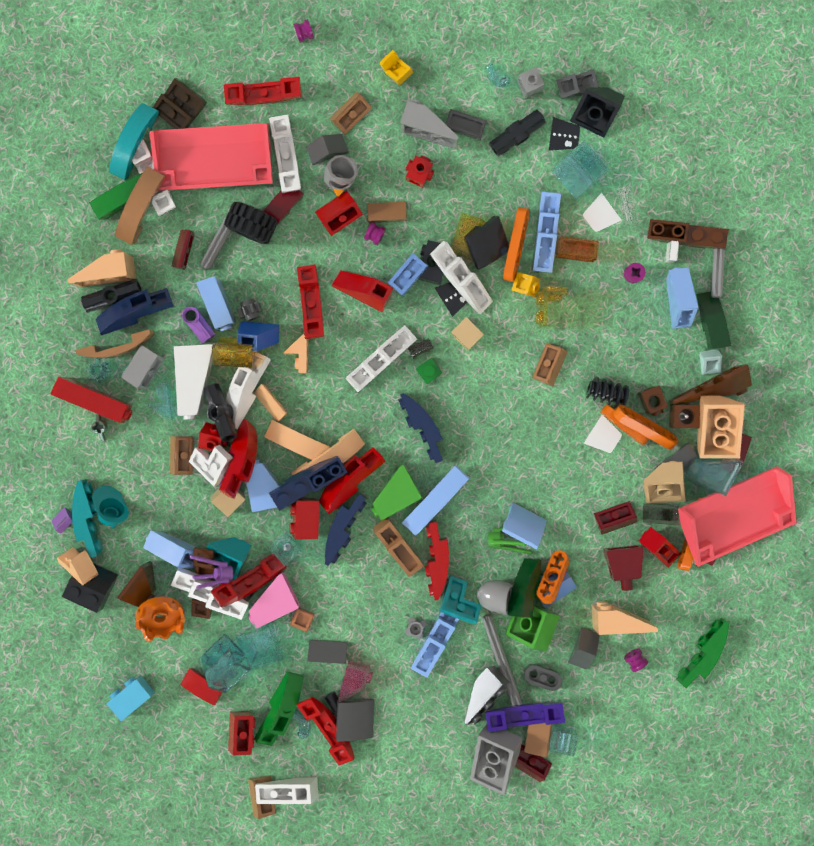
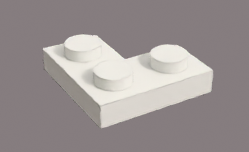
M221 445L214 447L211 455L204 449L196 447L189 462L213 486H217L220 484L233 457Z

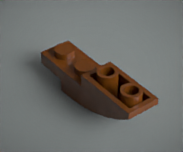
M650 219L647 239L664 243L678 241L679 245L725 250L729 229Z

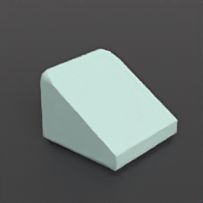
M719 350L701 351L699 355L702 375L721 373L722 355Z

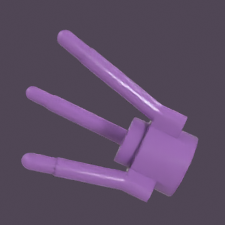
M190 555L191 559L218 566V568L214 569V574L195 575L192 577L193 579H215V581L197 585V589L229 583L232 580L233 569L232 566H227V562Z

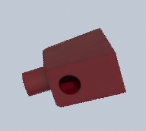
M634 545L604 548L611 579L621 582L622 591L633 590L632 579H640L642 576L643 547Z

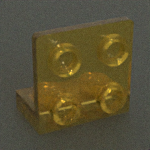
M544 286L536 293V305H539V311L536 312L535 323L539 324V328L547 326L548 301L559 302V300H562L563 297L568 295V287Z
M220 337L218 343L212 344L213 365L252 368L256 351H253L252 345L238 344V338Z

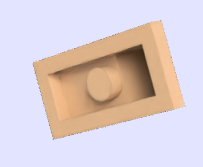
M303 334L284 354H299V358L295 359V369H299V373L308 374V339H305Z
M72 547L57 557L58 563L82 586L98 575L92 560L85 550L79 553Z

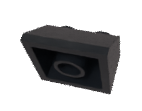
M94 564L98 575L83 586L71 576L62 598L98 613L104 608L119 574Z

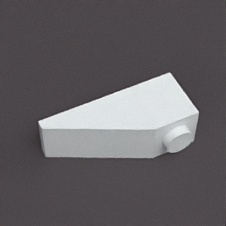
M299 777L255 784L257 804H312L319 797L317 777Z

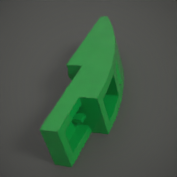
M723 618L715 620L711 624L709 632L699 637L696 646L701 652L693 655L690 660L691 663L679 671L676 680L685 688L698 675L706 679L717 664L726 644L729 623Z
M286 672L269 702L271 709L254 737L257 744L272 746L278 735L284 736L300 698L304 679L303 675Z

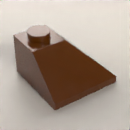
M150 561L139 567L118 595V599L139 607L146 600L155 597L153 593L156 591L153 564Z

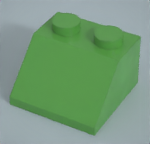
M533 604V618L512 616L505 635L534 650L547 651L560 615Z

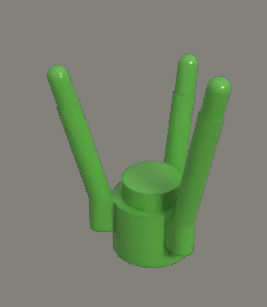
M503 527L494 528V532H489L488 534L489 547L532 554L530 550L506 546H526L527 544L521 541L504 540V534H500Z

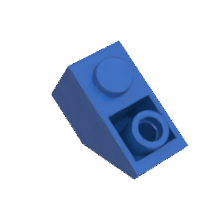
M241 321L237 333L238 350L259 351L279 343V324Z

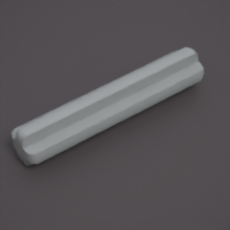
M225 219L200 263L205 269L209 270L212 267L231 232L224 225Z
M715 248L713 252L711 296L713 298H721L723 295L725 250Z

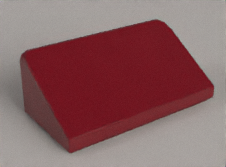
M191 230L180 231L172 261V267L186 269L195 235Z
M630 501L594 513L601 535L637 523V516Z
M521 744L515 767L538 782L545 781L552 763L541 756L525 753V746Z

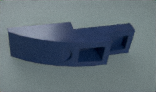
M167 288L148 293L146 289L115 303L96 318L100 334L104 335L138 324L137 318L174 307Z
M405 393L400 394L401 399H398L402 410H407L409 416L405 418L409 428L413 427L416 430L422 427L423 431L419 433L423 443L428 442L430 449L427 450L430 460H435L436 463L443 461L436 442L443 440L434 421L415 400Z
M335 456L284 480L285 483L269 492V495L280 511L311 491L317 492L348 472L340 458Z
M361 493L350 508L344 504L342 505L331 525L325 549V564L327 566L331 562L335 564L341 555L338 553L340 548H346L351 541L349 537L351 532L345 528L346 526L349 528L356 520L353 516L357 510L361 512L367 504L364 501L366 496Z

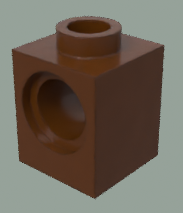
M660 385L638 392L646 414L652 413V416L663 413V409L668 407ZM652 396L657 399L655 407H652L649 403Z

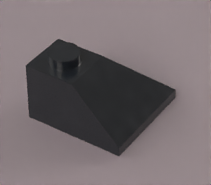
M587 87L570 122L604 138L625 96L608 87Z

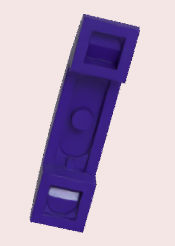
M562 702L521 704L485 712L488 732L507 730L508 727L546 723V725L565 723Z

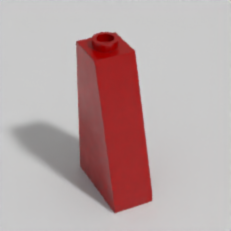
M57 377L50 393L52 396L119 423H125L132 415V405L69 377Z

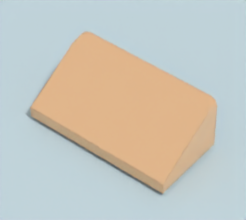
M261 384L256 389L254 395L277 422L288 414L265 384Z

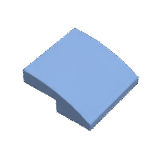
M512 503L502 532L537 549L547 520Z

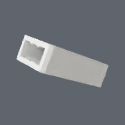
M216 345L174 346L178 416H183L184 419H195V415H201L205 398L203 389L208 385Z

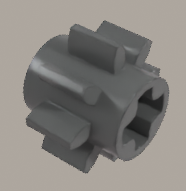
M248 299L240 303L241 308L237 309L241 319L245 318L246 322L260 317L259 312H262V308L259 302L255 303L254 299Z

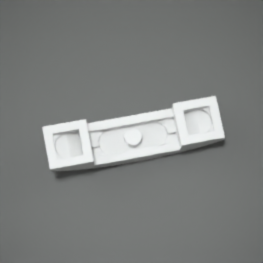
M289 116L271 117L269 120L282 193L301 190Z
M144 140L141 141L132 159L139 174L143 173L147 166L154 169L152 154ZM169 190L158 191V193L154 194L151 202L158 216L176 208Z

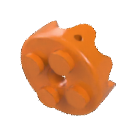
M160 596L148 599L136 611V629L142 631L144 639L148 642H152L155 637L166 640L174 631L182 634L185 621L184 608L180 602L170 597Z

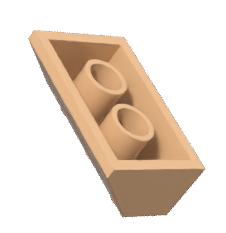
M723 396L700 397V428H698L697 451L700 458H740L744 403Z

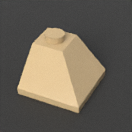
M670 461L662 463L643 480L647 503L686 502L683 462Z

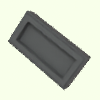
M450 109L446 125L453 132L481 140L487 120Z

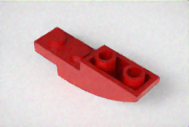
M243 419L238 428V437L234 439L228 453L233 458L219 488L227 497L235 499L242 481L249 483L256 461V428L247 419Z
M374 447L360 458L354 455L344 465L348 473L331 482L325 488L319 499L321 506L328 514L332 513L359 490L356 485L385 463V459Z
M435 520L430 521L429 526L426 527L427 537L432 538L433 545L429 546L431 557L435 556V559L428 560L425 570L426 576L431 577L432 584H428L430 596L434 595V600L436 601L439 600L447 579L449 547L447 538H439L437 521Z

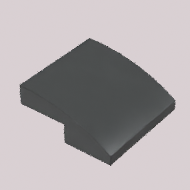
M374 699L337 701V742L373 738Z

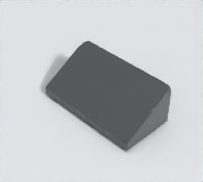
M309 640L308 662L346 664L347 642Z

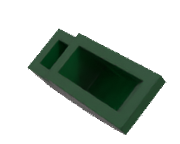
M711 292L697 294L703 332L705 331L708 350L731 346L727 322L720 299L713 298Z
M524 559L511 591L508 616L533 618L534 598H539L537 590L540 585L542 560Z

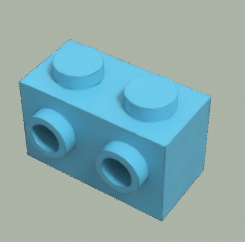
M141 675L136 679L131 677L124 683L126 687L120 691L118 688L109 696L111 700L107 705L120 721L124 720L155 693Z

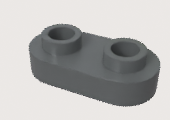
M530 664L524 670L525 679L530 684L550 691H555L561 687L562 678L557 671L537 664ZM535 670L537 671V674L535 676H531V671ZM550 677L555 678L554 682L552 683L548 682V679Z

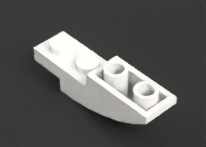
M255 351L245 367L239 365L227 393L225 402L233 408L234 415L232 421L235 429L239 428L256 396L252 392L271 361L268 357Z

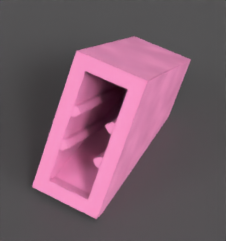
M284 571L276 577L249 610V620L257 628L300 607V603Z

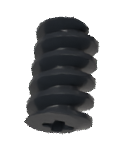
M596 376L589 383L586 399L592 394L593 401L600 397V403L608 399V405L615 401L616 408L620 403L625 406L629 397V386L625 385L622 388L621 383H617L614 387L613 381H609L607 384L606 379L603 378L600 381L599 377Z

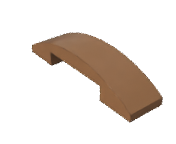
M148 166L146 167L123 209L115 231V237L133 245L140 231L139 226L154 194L158 193L165 175Z
M149 329L131 334L133 342L103 351H100L99 346L92 345L75 350L78 355L92 358L118 357L138 349L155 334L153 330Z

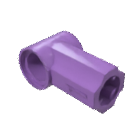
M187 307L183 310V320L189 325L202 344L216 335L198 309ZM190 311H195L197 314L194 321H189L187 318V314Z

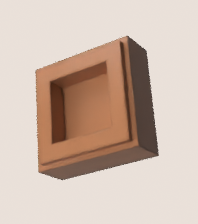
M299 607L295 611L290 626L308 632L315 614Z

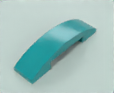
M144 103L138 106L118 138L111 158L109 173L125 181L128 179L134 166L131 161L147 128L152 129L160 111Z

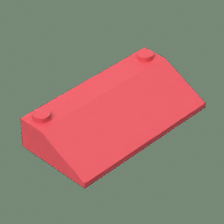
M269 123L149 131L154 170L165 175L159 191L273 183Z
M776 466L678 508L680 525L695 564L699 567L796 524L792 475Z

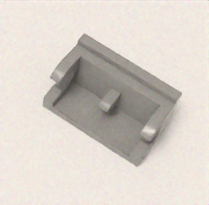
M141 345L121 378L138 389L146 390L165 358Z

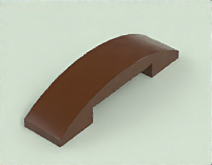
M194 548L195 556L216 561L214 550ZM193 559L195 573L199 575L214 574L216 565ZM192 598L191 616L210 619L212 609L205 607L206 602Z

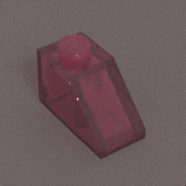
M352 660L348 661L338 701H344L365 689L366 683L370 684L373 672H370V665Z

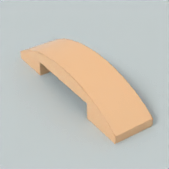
M274 420L271 421L264 436L311 460L330 448V446Z
M352 429L339 438L338 443L309 463L306 461L292 471V474L295 475L310 466L338 456L341 462L345 463L365 443L356 430Z

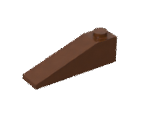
M748 364L736 365L669 400V403L678 404L700 400L701 396L742 395L748 391V387L752 386Z

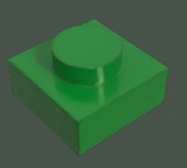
M432 358L416 368L426 384L442 374Z

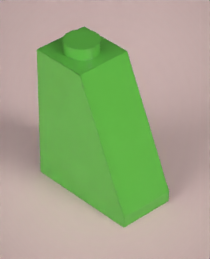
M404 464L399 466L372 503L374 507L371 510L376 518L380 517L381 521L422 499Z

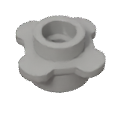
M412 617L408 620L409 625L405 629V634L421 639L426 622L423 620L417 621Z

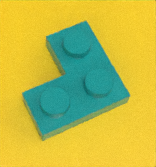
M450 575L439 612L475 625L478 622L482 605L464 599L468 582Z

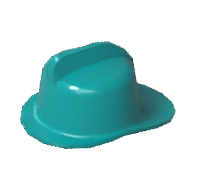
M101 486L93 492V504L97 511L98 519L102 524L111 526L113 529L128 518L129 510L123 496L117 489L111 486Z

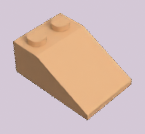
M111 250L110 254H104L70 277L68 283L77 287H87L136 279L134 259L127 253L122 252V250Z
M597 601V604L592 605V624L594 630L599 635L658 632V628L649 620L615 605L608 604V601Z

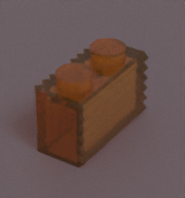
M561 236L557 241L555 258L594 262L597 260L599 241H591L590 239L587 241V239L568 238L567 236L564 238Z

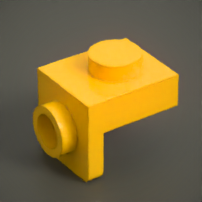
M394 50L380 61L385 74L399 86L413 74L411 67L404 63Z
M517 272L512 291L535 297V294L540 289V279Z

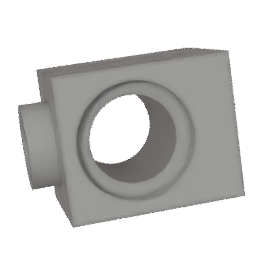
M537 67L520 74L517 79L524 99L541 92L545 85Z

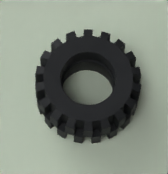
M242 202L232 203L224 225L229 230L260 244H269L278 224L277 220L271 215Z

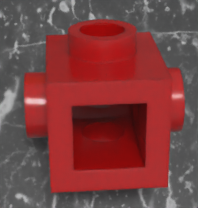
M415 155L414 160L410 159L405 169L408 171L406 181L424 188L426 181H431L435 172L432 170L433 163H431V160L423 155L420 157Z
M206 422L199 432L198 448L212 452L214 447L218 445L224 448L229 444V442H222L216 424Z

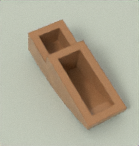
M388 517L373 527L376 536L385 545L388 552L408 577L424 567L422 561Z

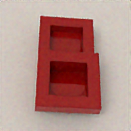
M193 668L188 669L180 683L183 688L212 705H216L225 689L213 679L204 677Z

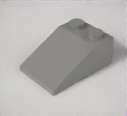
M407 100L401 120V133L456 149L458 136L427 106L423 105L421 101L412 100L411 102Z
M486 724L478 735L470 780L505 796L520 753L523 738L506 730L488 732Z

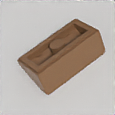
M355 92L329 119L346 135L372 107L360 93Z
M406 201L368 204L369 223L407 221Z
M546 343L532 378L553 387L568 352L563 348Z
M170 436V474L193 475V465L189 462L193 453V436Z
M553 724L528 725L524 752L548 757Z
M271 776L248 779L253 816L261 819L276 814L275 804H257L255 784L270 782Z

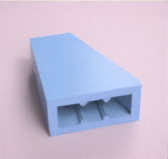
M677 267L669 270L666 279L672 329L691 327L698 310L689 268Z
M213 276L196 282L214 328L221 330V332L232 329L231 325L236 323L222 281Z
M256 460L249 483L246 482L252 512L277 508L269 492L281 485L265 462L259 463V460Z
M150 531L146 537L144 549L176 567L195 568L190 555H194V548L196 546L162 531Z

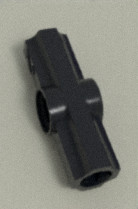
M536 109L522 120L515 121L505 129V132L489 142L491 149L499 157L513 146L520 145L532 133L546 124L544 116Z
M133 279L112 287L107 286L100 291L82 296L81 302L86 313L114 305L120 300L142 291L138 280ZM111 291H114L115 298L110 301L108 295Z
M213 383L203 389L209 404L208 418L211 421H215L222 442L234 440L238 435L232 421L234 415L231 405L226 404L219 384Z

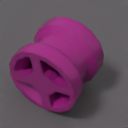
M308 19L304 20L301 24H293L299 43L304 42L307 38H314Z
M371 222L364 239L367 241L371 240L378 246L386 228L378 227L376 223Z
M632 263L624 270L625 280L632 284L641 281L646 274L644 266L640 263Z
M636 648L624 656V660L630 664L632 672L639 671L648 664V660L642 656L640 648Z

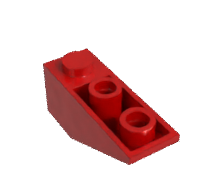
M340 270L332 284V287L380 312H383L393 291V287L378 279Z

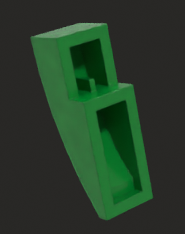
M142 173L120 183L89 202L98 220H107L118 211L124 209Z

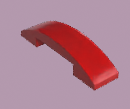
M300 77L280 78V81L245 85L242 82L224 84L225 104H268L301 97Z
M316 264L297 267L305 339L324 337L323 313Z
M274 552L261 560L260 565L230 583L219 585L211 590L210 593L220 607H225L257 591L279 575L287 566L279 555Z
M314 697L297 703L296 706L306 720L312 719L331 745L329 752L337 764L340 766L354 760L355 757L350 742L336 741L337 719L331 711Z

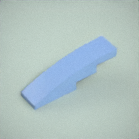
M541 191L533 271L552 273L561 193Z
M455 465L403 520L402 524L416 536L469 480V477Z
M440 612L411 665L412 670L428 677L455 630L456 624L459 621L458 618Z

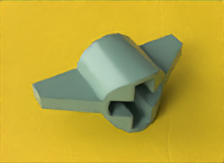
M96 414V422L92 424L91 429L94 433L99 434L103 443L106 442L104 433L107 431L108 425L106 422L101 421L99 414Z

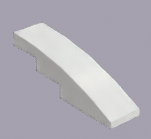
M442 241L430 255L463 298L478 314H481L493 300L477 275L470 272L461 257L455 255L448 242Z
M404 325L345 379L359 392L409 348L417 338Z
M178 567L171 586L188 591V597L206 602V608L242 620L249 602L241 599L225 607H220L210 593L219 584L197 589V585L211 582L212 580L193 579V576L199 574Z

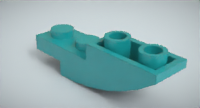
M84 479L77 481L74 491L72 522L76 542L84 540L89 557L93 558L102 554L103 545L101 540L97 539L96 523L91 520V517L97 516L91 495L93 488L91 483Z

